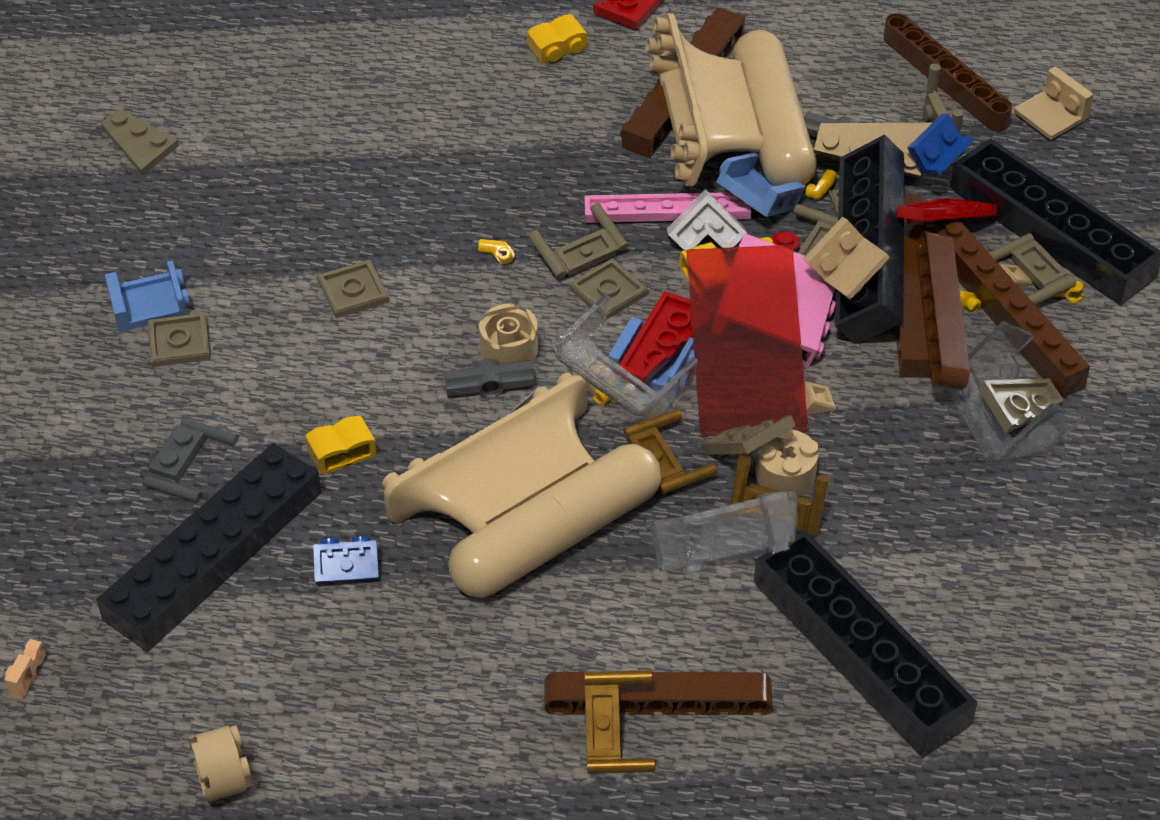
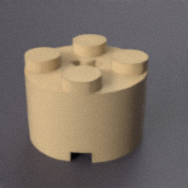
M502 304L489 309L485 313L486 317L482 321L480 320L479 323L482 358L495 359L500 364L530 360L533 363L538 353V324L535 315L528 309H526V312L517 309V305Z
M790 429L762 445L763 450L756 454L755 474L760 486L796 496L803 495L812 488L816 478L818 462L817 442L800 431Z
M227 725L188 737L191 751L195 755L194 764L206 803L245 792L247 788L252 787L251 773L246 756L239 758L243 754L240 746L242 743L236 725L232 727Z

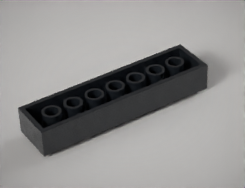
M885 134L840 157L838 221L842 217L847 219L865 239L886 252L889 256L883 267L868 280L861 291L855 294L853 298L848 299L836 290L835 327L855 344L903 323L904 218L897 217V208L899 205H904V152Z
M988 139L954 163L950 188L969 201L997 204V213L993 216L1020 236L1031 233L1034 240L1052 258L1119 304L1125 302L1157 277L1160 268V250L993 139Z
M272 443L96 599L102 621L148 653L322 493L319 472L280 446Z
M806 530L756 559L754 583L922 758L973 724L977 701Z

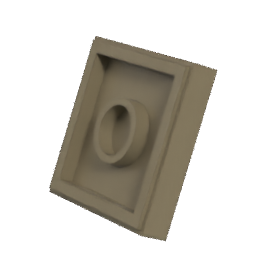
M613 258L569 283V290L604 321L648 295V288Z
M371 260L317 275V281L335 319L389 303V296Z
M205 313L148 320L152 367L210 360Z

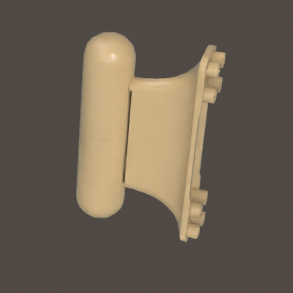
M666 13L663 18L655 17L653 32L657 33L656 38H647L645 51L652 54L649 68L652 71H658L673 127L676 144H673L671 147L670 157L671 160L679 161L675 167V178L684 180L686 186H694L698 181L705 162L710 158L726 152H756L759 155L765 178L772 185L778 186L794 181L800 182L804 186L808 184L815 175L816 157L780 40L773 33L765 30L750 31L739 38L734 45L733 59L708 54L690 44L680 32L674 14Z
M564 373L557 380V385L548 390L545 386L538 388L528 404L443 453H438L425 461L422 458L414 459L409 464L408 471L401 475L395 472L388 474L383 479L382 485L385 488L384 504L386 515L392 522L401 523L417 513L434 511L455 519L473 533L459 541L452 549L448 568L459 590L468 596L483 598L495 594L649 500L658 491L662 474L659 462L654 454L637 444L619 446L597 460H594L589 455L578 437L574 422L587 409V382L580 375L572 376L570 373Z

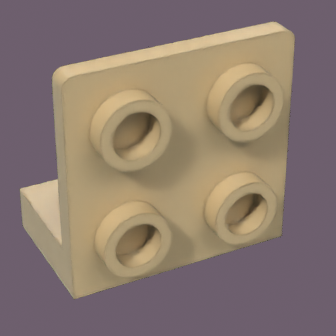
M1055 66L1048 70L1044 91L1016 106L1014 113L1048 139L1052 140L1089 118L1094 94Z
M842 217L803 260L825 282L848 299H851L883 267L889 256L886 252L865 239L847 219Z

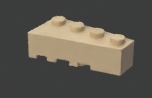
M820 123L814 154L840 160V157L885 134L904 152V176L920 179L921 172L907 147L932 123Z

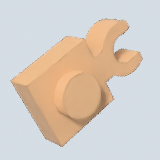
M30 639L25 646L24 654H19L14 664L8 667L4 681L10 697L20 700L24 699L37 675V666L43 662L46 656V652L40 650L43 645L42 642Z

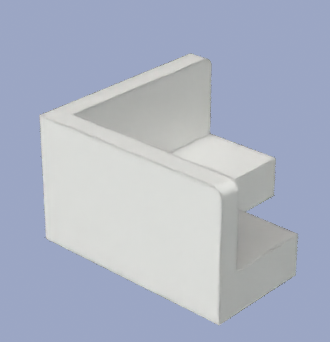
M706 189L667 228L668 235L684 250L696 247L708 234L728 253L742 239L744 233L747 234L745 227Z

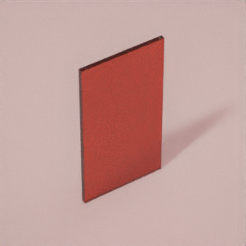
M793 245L688 249L686 252L700 437L716 436L724 430L746 425L753 427L767 420H772L774 424L782 417L789 415L792 416L796 425L792 430L802 433L808 431Z

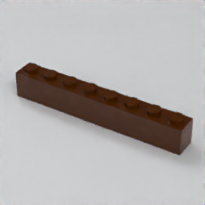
M717 7L711 16H707L703 27L694 33L690 44L708 54L727 58L734 49L736 42L744 35L745 16ZM660 79L654 90L648 92L643 104L635 109L633 117L628 123L625 122L620 131L623 149L650 159L673 130Z
M904 195V205L922 202L921 195ZM904 218L903 323L895 326L900 378H931L917 259L918 239L923 231L929 232V226H924V224H908L906 218Z
M957 218L934 227V233L953 238L958 282L966 291L977 295V298L981 301L983 311L1043 379L1050 378L1062 398L1085 389L1090 366L963 223Z

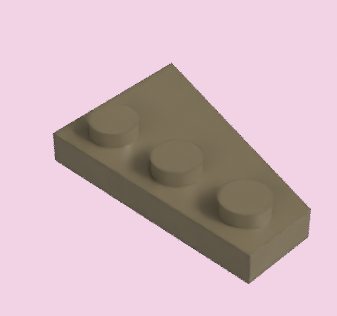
M121 109L116 110L101 122L102 130L125 153L126 158L137 167L138 172L142 176L179 146L178 139Z
M1050 378L983 380L978 387L986 404L990 407L1005 433L1056 410L1064 401Z
M789 415L782 417L774 424L772 420H767L753 427L746 425L724 430L703 442L701 446L707 455L723 457L731 454L732 457H737L745 454L753 456L763 450L762 445L794 428L796 425L792 416Z

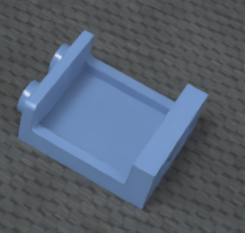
M755 152L728 158L720 166V175L716 182L766 217L795 209L806 187L802 183L795 181L778 186L772 185L754 169L759 155Z
M173 260L167 261L169 270L167 273L120 284L116 272L105 274L119 332L148 326V320L186 315L185 306H190L187 290L180 289L181 286H185L181 269L175 270Z
M631 317L608 355V364L615 377H617V367L642 328V320ZM690 337L684 348L642 386L671 396L677 387L682 388L687 378L688 367L693 368L698 359L699 352L695 350L696 339Z

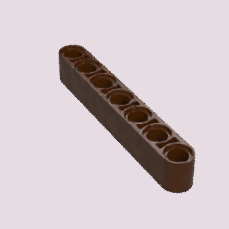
M893 13L887 16L884 29V41L927 78L930 65H940L938 87L988 129L1001 132L1008 128L1012 103L907 16L900 13Z
M923 231L917 243V259L931 381L936 386L962 391L968 384L970 368L953 238Z
M553 672L545 677L544 709L547 713L555 715V712H563V715H586L584 672ZM652 672V683L618 684L619 715H621V712H629V715H654V712H662V715H687V712H695V715H721L720 712H728V715H754L753 712H761V715H767L773 709L771 678L767 674L760 672Z

